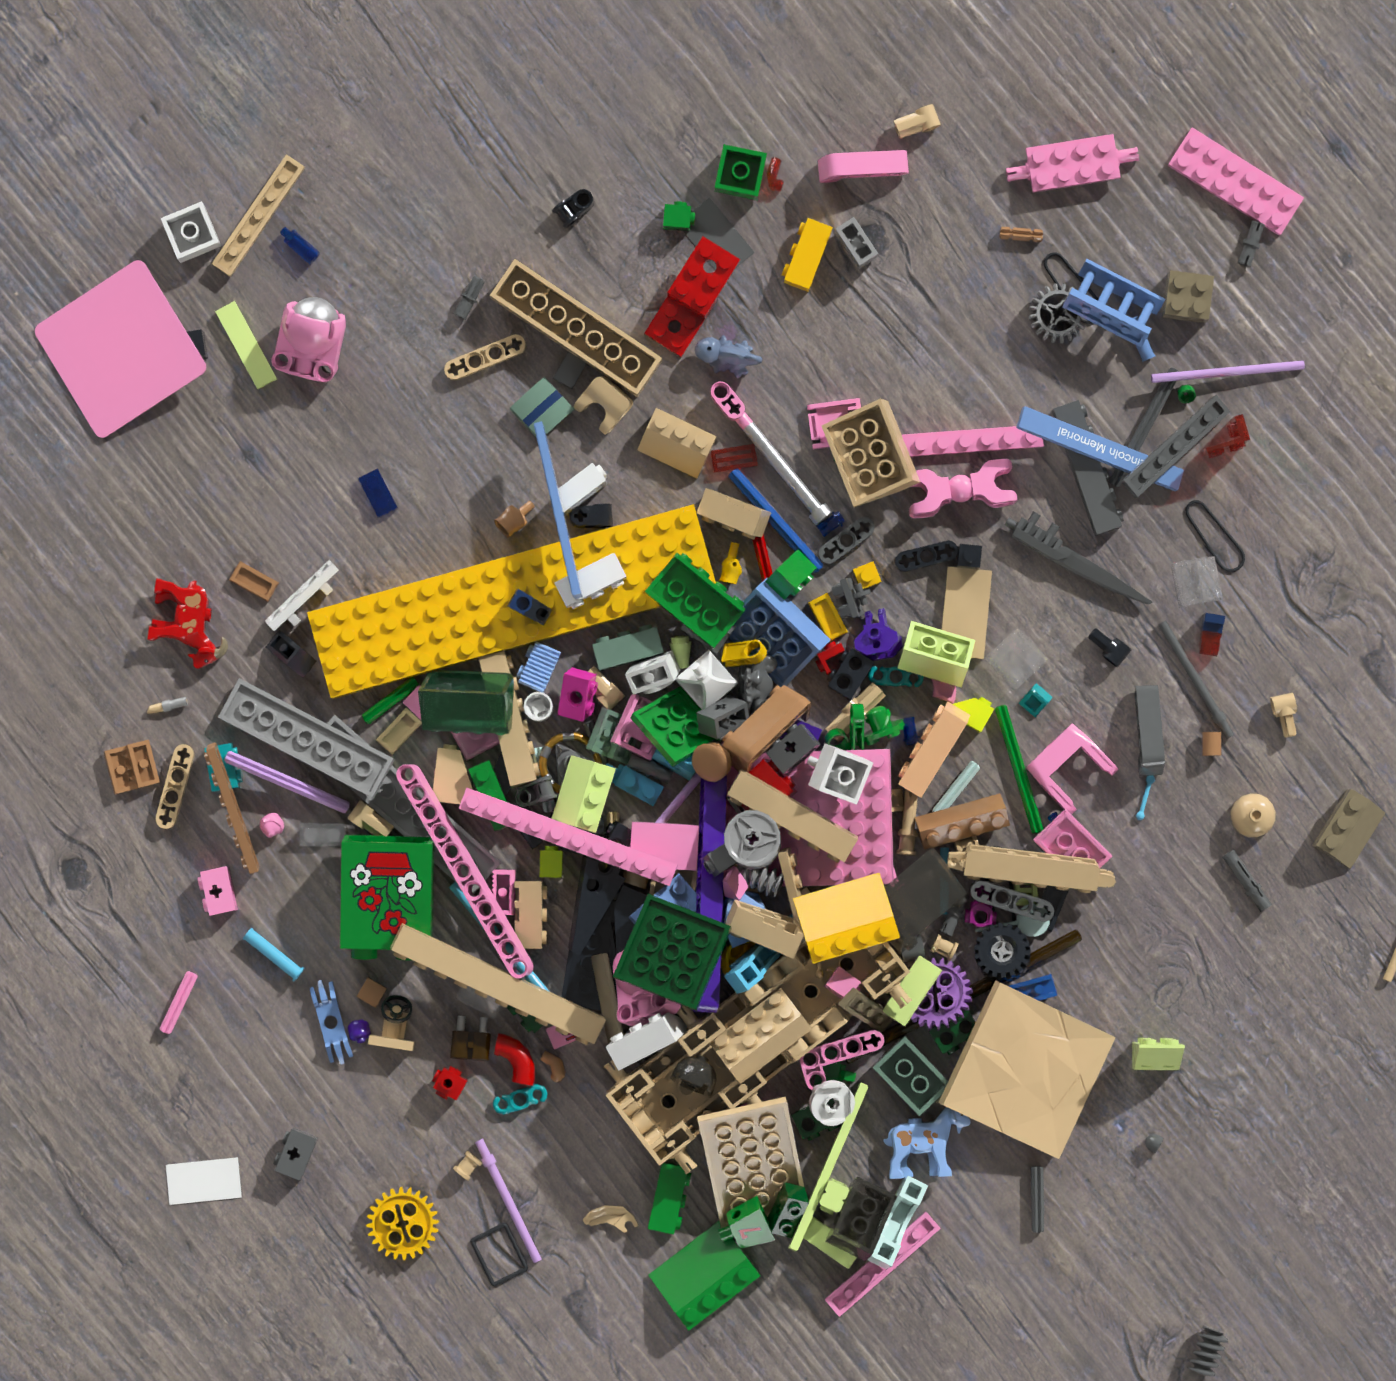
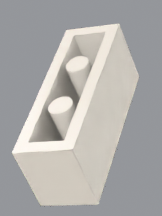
M612 553L577 571L583 595L582 598L575 599L572 596L568 576L554 583L566 607L571 606L572 609H575L584 604V599L590 596L592 599H595L604 594V589L610 586L612 589L623 585V580L627 577L615 553Z

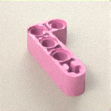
M907 151L833 153L817 160L820 183L837 182L843 178L886 177L909 174Z
M869 1030L814 1047L808 1052L815 1055L816 1060L814 1064L806 1065L803 1062V1057L799 1059L808 1088L813 1089L809 1082L812 1075H820L822 1083L826 1081L822 1066L881 1049L884 1045L883 1035L877 1030ZM872 1034L880 1037L876 1046L868 1043L865 1044L867 1049L863 1050L860 1037H863L864 1041L870 1040ZM850 1040L857 1041L859 1045L858 1050L854 1053H850L846 1049V1045ZM835 1047L837 1050L836 1057L833 1059L826 1058V1048Z

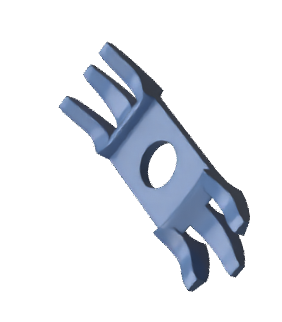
M319 980L318 987L322 1003L318 1002L314 987H310V993L319 1019L330 1063L334 1062L331 1044H333L340 1064H345L340 1042L343 1041L349 1058L353 1057V1053L344 1029L333 981L329 982L332 1000H328L323 982ZM328 1016H334L338 1021L337 1026L333 1029L325 1026L324 1022Z

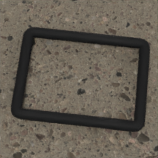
M501 1223L471 1239L470 1243L492 1286H497L528 1270V1265L506 1223ZM504 1227L524 1268L494 1282L475 1241Z

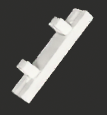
M328 560L265 620L268 626L275 631L287 619L293 626H296L301 620L294 612L319 588L328 596L333 589L326 582L339 571L338 568Z

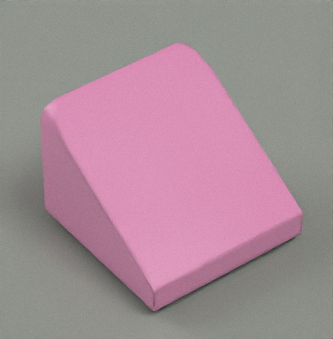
M733 866L723 880L724 896L740 900L747 890L748 884L737 867Z

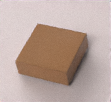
M368 977L356 997L376 1008L387 988Z

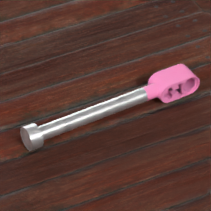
M716 382L711 388L712 400L729 420L736 421L812 513L809 516L815 525L819 524L833 511L826 503L821 505L745 413L743 402L725 382ZM722 387L726 389L727 395L724 398H717L714 391ZM730 397L733 398L730 400V403L734 407H740L738 415L736 413H730L731 407L728 403H726Z

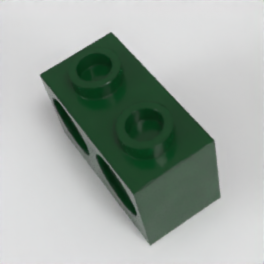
M962 1010L964 1018L957 1016V1024L949 1021V1028L943 1023L940 1030L937 1029L936 1025L931 1030H928L942 1054L947 1052L950 1055L960 1049L958 1044L965 1040L967 1042L976 1023L969 1011ZM963 1020H968L971 1023V1029L967 1033H962L959 1030V1024ZM944 1032H949L952 1035V1041L944 1045L940 1041V1036Z
M833 1098L827 1102L830 1108L835 1103ZM809 1106L791 1114L802 1139L807 1138L808 1141L821 1136L819 1132L824 1129L832 1131L841 1126L840 1124L835 1126L822 1124L811 1113ZM805 1118L813 1119L814 1127L811 1130H804L801 1124Z

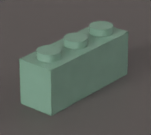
M651 624L639 627V632L631 634L630 630L617 633L618 637L609 640V636L596 639V644H592L599 671L664 653L657 627L652 628Z

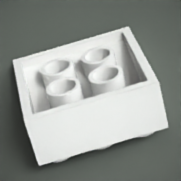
M669 1012L662 1016L660 1013H657L648 1018L649 1023L642 1026L640 1022L629 1028V1033L623 1035L620 1032L611 1037V1042L606 1046V1049L619 1071L676 1042L687 1031V1025L680 1017Z

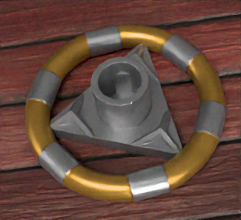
M573 731L562 732L553 736L543 746L539 755L541 777L551 776L547 770V759L552 748L555 746L559 785L553 778L551 784L553 791L558 794L571 755L602 764L601 758L596 752L589 750L593 755V760L558 744L561 741L576 740L587 747L589 738L581 733Z

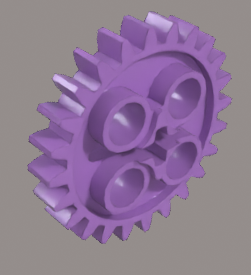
M932 958L931 963L942 970L936 983L939 993H937L939 1012H935L936 1001L933 997L935 995L933 984L912 1015L911 1020L913 1023L919 1020L918 1024L920 1027L927 1023L929 1030H931L933 1024H936L937 1029L940 1030L941 1024L944 1023L949 1028V1021L957 1024V1016L964 1018L962 1010L969 1011L966 1003L972 1002V998L968 995L972 994L973 991L972 988L968 987L971 985L969 979H966V972H961L959 965L953 969L954 964L952 961L945 965L944 958H942L939 964H937L935 959ZM945 979L952 980V982L947 986L941 985L942 981ZM947 1000H952V1001H953V1004H952L951 1006H949V1007H944V1006H943V1003H944L945 1001H947ZM925 1002L931 1003L927 1009L920 1008Z

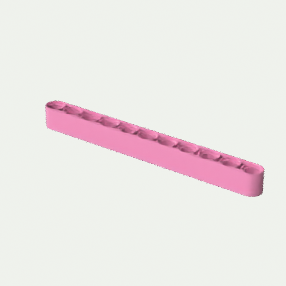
M414 764L400 766L396 772L397 780L507 970L514 978L529 976L533 971V963L421 769ZM408 768L413 772L411 780H407L405 777V772ZM418 788H422L424 791V796L421 800L416 795ZM430 807L435 810L433 819L429 818L427 814ZM441 826L446 829V836L444 838L440 837L438 833ZM452 845L458 850L455 858L450 855ZM463 865H466L469 869L466 877L461 874V867ZM474 884L478 885L480 888V893L478 896H475L472 893V887ZM486 903L491 907L489 915H486L483 911ZM496 923L501 924L503 928L500 935L494 930ZM508 942L514 947L512 954L507 953L505 949ZM518 962H522L525 965L523 974L517 970Z

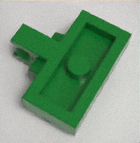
M825 1050L826 1058L833 1059L836 1057V1050ZM841 1061L822 1066L826 1081L836 1080L843 1082V1080L855 1082L856 1073L845 1071L846 1065L841 1064ZM815 1075L813 1087L822 1083L820 1075Z

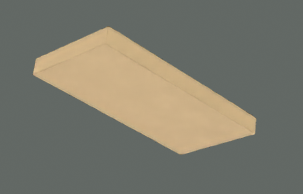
M947 567L942 630L975 640L971 658L984 659L992 571Z

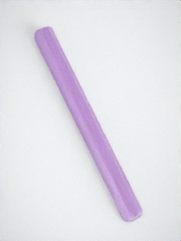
M232 751L226 754L224 761L230 765L339 812L346 813L350 803Z

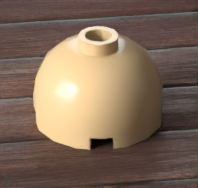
M1250 793L1241 796L1234 802L1231 809V820L1233 827L1239 834L1257 838L1265 835L1274 825L1276 812L1273 804L1267 797Z

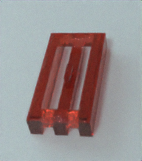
M754 444L710 451L714 473L758 466ZM751 449V453L716 459V455ZM752 458V462L723 467L717 466V463Z

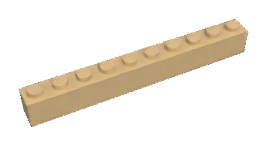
M403 923L390 947L394 951L393 955L397 958L414 960V965L426 970L429 967L435 970L434 974L443 979H446L448 976L455 980L454 984L465 989L467 986L476 989L474 993L484 998H487L489 995L496 999L495 1003L506 1008L508 1005L516 1008L515 1012L525 1017L530 1014L536 1017V1022L547 1026L548 1023L554 1025L557 1032L566 1036L568 1033L577 1036L575 1040L585 1045H588L589 1042L595 1044L606 1021L603 1016L526 980L514 978L510 973Z

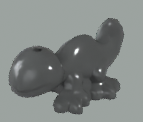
M766 655L763 661L753 664L751 669H746L745 666L739 667V693L737 697L747 702L748 708H750V716L767 701L765 699L772 691L773 682L768 674L777 667V661L772 656Z

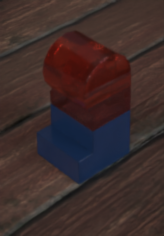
M1211 613L1203 614L1199 654L1217 657L1225 616Z

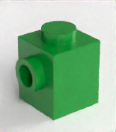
M675 201L674 205L665 204L663 229L690 231V225L694 226L695 212H691V206H687L686 202Z

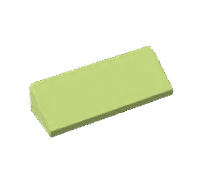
M922 956L917 958L909 970L910 973L900 983V986L912 1001L907 1004L901 997L906 1006L900 1009L899 1005L891 997L883 1009L885 1014L903 1026H906L942 972L940 968Z

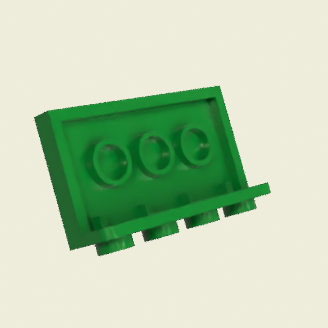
M676 553L645 590V593L714 649L745 612L746 609L743 607L745 603L735 595L733 598L726 593L727 588L720 582H712L709 579V573L703 568H695L691 564L693 561L686 554L682 553L680 555Z

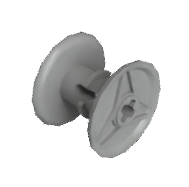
M758 810L744 811L737 814L728 823L724 833L725 846L729 855L738 862L736 863L737 865L746 869H761L770 865L777 858L781 848V835L776 822L768 814ZM752 835H755L758 841L750 845L747 839H751Z

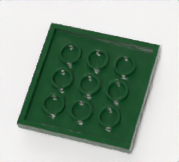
M648 894L613 977L697 1011L732 927Z

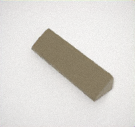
M607 953L593 955L591 960L602 1016L606 1019L604 1026L607 1041L610 1043L611 1037L620 1032L624 1035L622 1023L617 1020L618 1002L609 956Z

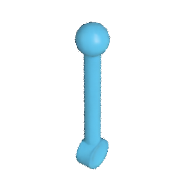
M1153 775L1146 777V789L1140 811L1136 814L1138 820H1143L1145 817L1144 809L1150 787L1155 781Z

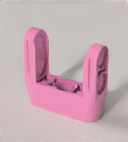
M1073 723L1026 767L1038 784L1063 810L1066 809L1071 815L1077 810L1073 805V801L1049 776L1081 747L1102 771L1108 772L1111 776L1118 771L1116 765Z

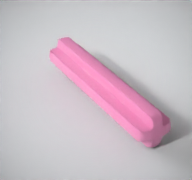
M186 972L160 1026V1031L171 1034L198 976L195 973Z

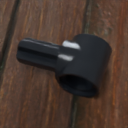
M1097 628L1093 629L1088 636L1093 643L1103 650L1102 656L1117 668L1132 651L1118 638L1111 640Z

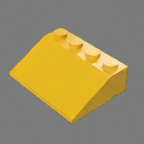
M880 873L793 898L812 964L900 938Z

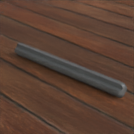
M1170 368L1167 373L1179 371L1175 368ZM1176 381L1161 383L1128 448L1139 452ZM1116 468L1109 483L1120 487L1122 484L1121 480L1125 478L1127 472Z

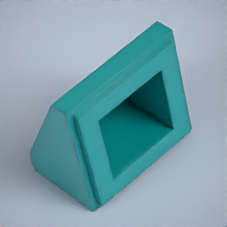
M1035 683L1019 704L1036 718L1050 702L1052 696Z

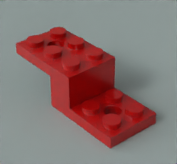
M702 236L668 290L665 301L644 335L682 358L716 304L717 297L739 264L740 259ZM708 261L716 264V270L712 273H707L703 268L704 264ZM672 321L679 322L681 325L680 331L677 333L670 332L668 329L669 323Z

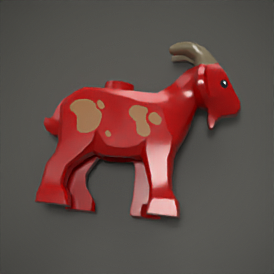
M156 578L154 589L156 594L155 604L172 600L178 605L175 612V621L168 622L152 619L147 640L155 641L159 638H172L198 649L196 654H188L193 659V666L196 669L212 664L224 656L228 650L227 640L222 637L221 646L217 649L205 634L206 621L210 622L212 608H208L209 600L205 589L198 586L195 580L190 582L188 588H181L172 582Z

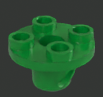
M884 706L870 709L866 713L867 718L865 722L870 725L871 730L864 733V742L869 746L879 742L881 737L893 738L899 735L905 726L903 719L891 721L890 710Z

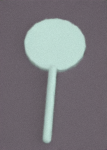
M1033 904V908L1030 912L1033 913V909L1039 910L1041 916H1043L1044 913H1048L1044 907L1038 908L1035 906V904ZM1028 905L1022 907L1021 910L1026 909ZM1018 914L1017 921L1003 923V925H1018L1023 934L1029 937H1037L1047 930L1050 920L1043 922ZM989 926L978 927L975 931L981 932L984 929L987 931Z

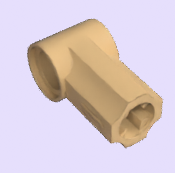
M933 104L921 107L915 113L893 121L900 139L921 131L928 132L941 126Z
M593 666L588 672L597 674L596 682L598 687L595 693L596 698L605 708L611 710L625 695Z
M362 800L357 803L347 817L361 829H366L374 836H389L394 828L392 824L378 815L372 807Z

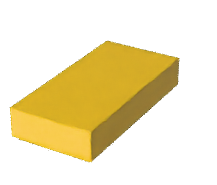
M828 592L808 602L822 632L831 639L830 641L848 632Z

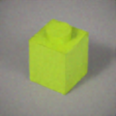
M545 846V850H540L539 877L562 878L563 851H558V846Z

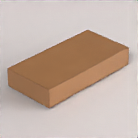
M241 561L229 581L267 602L270 601L279 585V582Z

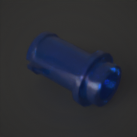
M839 511L832 512L833 515L819 525H816L824 537L837 527H842L843 523L846 522Z
M915 717L903 718L905 739L902 740L906 743V746L914 745L920 739V736L917 735Z

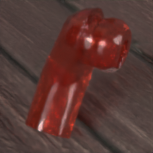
M776 157L771 158L767 170L768 185L772 191H782L784 181L777 179L781 160Z

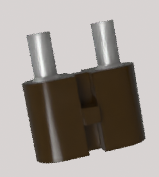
M458 1016L457 1031H452L450 1058L489 1061L491 1034L487 1033L488 1018L480 1017L479 1032L464 1031L466 1016Z

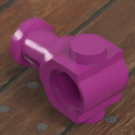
M983 885L980 888H975L978 896H980L983 890V893L989 895L988 899L990 900V892L985 891ZM974 899V901L970 902V909H965L964 923H972L977 927H985L988 924L996 925L997 912L992 911V905ZM976 912H985L987 918L984 923L979 924L975 921L974 916Z

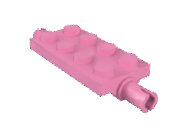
M1114 134L1029 147L1025 149L1027 156L1025 166L1006 168V175H1008V182L1021 179L1030 180L1033 193L1120 179V163L1139 161L1138 148L1116 149Z

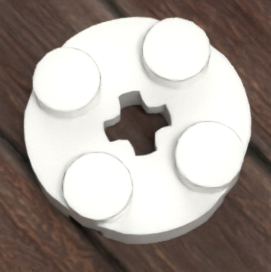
M836 1080L825 1081L814 1086L809 1100L811 1113L818 1121L827 1126L843 1123L849 1113L853 1112L855 1106L853 1093L845 1083ZM832 1098L837 1100V1103H834L832 1108L827 1104Z

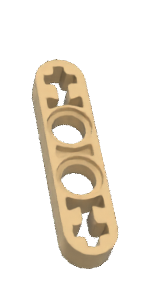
M511 335L452 359L445 365V375L450 380H460L519 356L526 349L525 340L520 335ZM516 339L517 342H522L519 346L520 350L516 351L515 348H511L508 350L510 354L506 356L505 349L501 344L506 343V347H509L513 344L512 340ZM494 347L502 351L501 357L496 360L489 356V351ZM470 357H480V366L472 368L469 365ZM465 359L468 372H465L464 368L458 370L457 376H454L453 373H448L451 370V365L454 364L456 367L462 366L460 361Z
M185 744L177 746L173 752L157 810L156 823L163 829L172 828L177 822L193 764L194 750ZM184 748H187V753L190 754V757L185 758L183 764H188L187 769L182 766H174L175 762L180 763L181 756L178 755V752L183 751ZM177 769L184 772V779L181 782H175L172 779V773ZM170 791H175L178 794V800L174 804H170L166 800V795ZM163 805L176 807L175 812L170 810L169 813L172 821L163 825L164 821L160 820L161 815L165 816L167 809H163Z

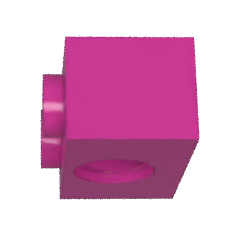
M571 668L564 673L558 715L581 722L592 715L594 711L593 695H595L598 687L596 682L597 674L576 668ZM576 691L582 695V699L577 696Z

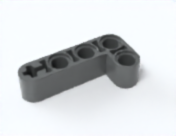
M1158 685L1135 686V707L1140 752L1138 757L1139 776L1162 775L1165 766Z

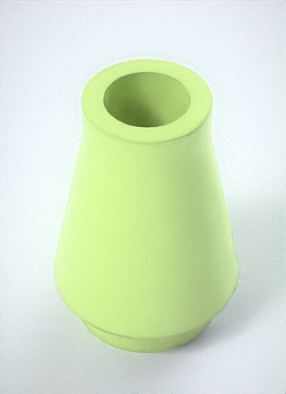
M671 637V643L669 644L679 668H688L691 649L689 637Z

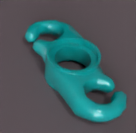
M873 666L868 672L870 682L878 686L893 687L904 685L911 687L913 684L909 677L911 674H915L898 669V666L890 668L881 666L879 670L883 676L877 680L874 678V672L878 670L877 666ZM894 670L902 673V680L899 683H893L890 680V673ZM916 674L918 681L914 683V686L919 687L924 681V676Z
M534 1084L533 1086L515 1090L510 1094H504L502 1099L507 1102L505 1109L499 1108L500 1097H495L493 1109L496 1113L502 1115L525 1109L530 1105L538 1104V1100L533 1097L535 1090L541 1091V1102H545L548 1093L544 1086ZM517 1093H523L527 1098L523 1106H518L514 1103L513 1099Z

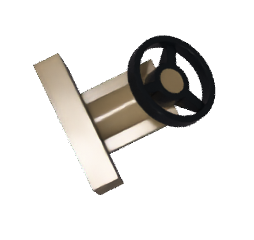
M389 996L381 1005V1014L384 1017L382 1036L369 1035L368 1044L413 1051L415 1041L404 1040L406 1023L412 1015V1004L404 996ZM398 999L406 1002L407 1005L391 1004L389 1001ZM386 1005L389 1008V1010H386L384 1012L383 1008ZM410 1008L409 1013H404L406 1010Z

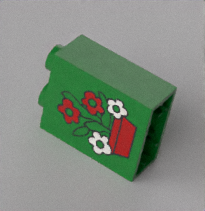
M345 835L341 842L340 949H351V958L376 959L378 958V949L391 950L392 942L402 923L433 937L434 842L432 838ZM406 958L405 961H414V960H411V959H409V958Z

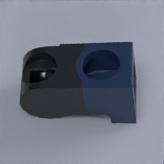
M516 589L507 605L512 610L543 626L553 611L520 589Z

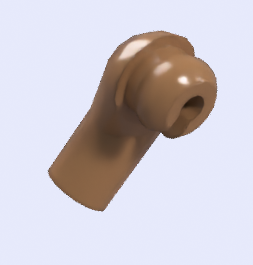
M545 1050L540 1060L550 1065L552 1081L561 1082L566 1073L563 1061Z

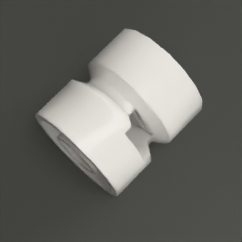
M531 693L524 701V711L533 721H545L553 713V702L545 693Z

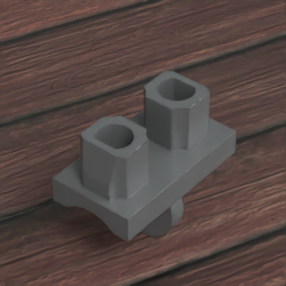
M852 577L840 580V583L832 587L835 598L845 596L847 604L839 607L841 618H856L865 615L862 606L868 604L866 595L871 594L870 589L863 591L861 583L855 585Z

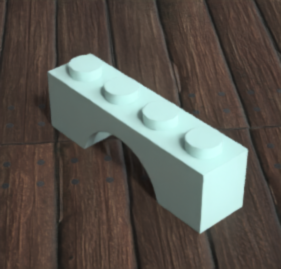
M910 1176L902 1179L866 1260L884 1269L892 1267L901 1247V1240L906 1227L920 1205L928 1185Z

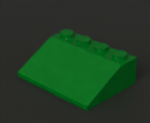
M717 1221L648 1274L688 1331L760 1277V1273L733 1238L722 1242L718 1229L721 1228L720 1221Z

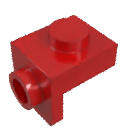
M835 641L823 648V652L817 654L818 660L815 663L821 673L824 671L826 675L831 673L826 661L845 651L842 643L836 645Z

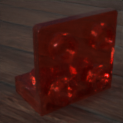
M1243 414L1234 416L1229 421L1230 425H1227L1229 436L1234 438V440L1207 447L1202 451V456L1208 455L1209 458H1214L1225 453L1224 450L1230 449V452H1235L1246 447L1250 436Z

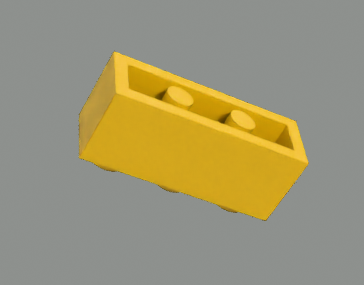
M810 218L807 219L806 223H801L797 235L801 236L798 244L793 243L789 254L793 256L790 264H785L781 275L785 277L784 283L809 292L833 227Z

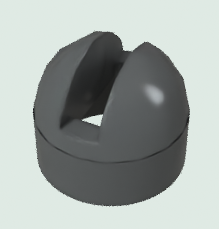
M1151 1134L1146 1138V1147L1151 1152L1156 1153L1164 1138L1157 1134Z

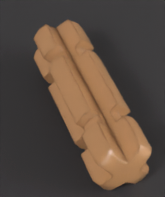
M1001 227L999 237L1005 240L1012 238V240L1017 241L1033 240V242H1042L1043 231L1038 229L1031 231V229L1013 227V229H1010V227Z

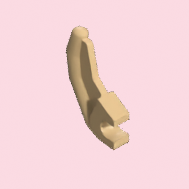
M604 1205L591 1210L583 1218V1222L586 1225L594 1226L609 1223L624 1233L627 1232L625 1227L627 1221H631L634 1227L638 1226L634 1215L623 1206Z

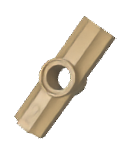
M872 682L857 698H854L841 710L842 713L825 730L829 732L832 729L839 728L844 730L847 735L850 732V705L863 704L864 717L866 718V713L874 708L886 695ZM843 736L834 737L837 742L844 738Z

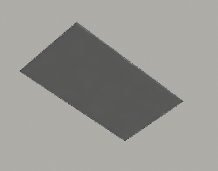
M710 198L692 211L695 212L694 226L690 225V231L683 232L695 246L704 236L738 257L740 262L737 267L755 253ZM708 261L710 265L714 268V270H716V264L712 261Z

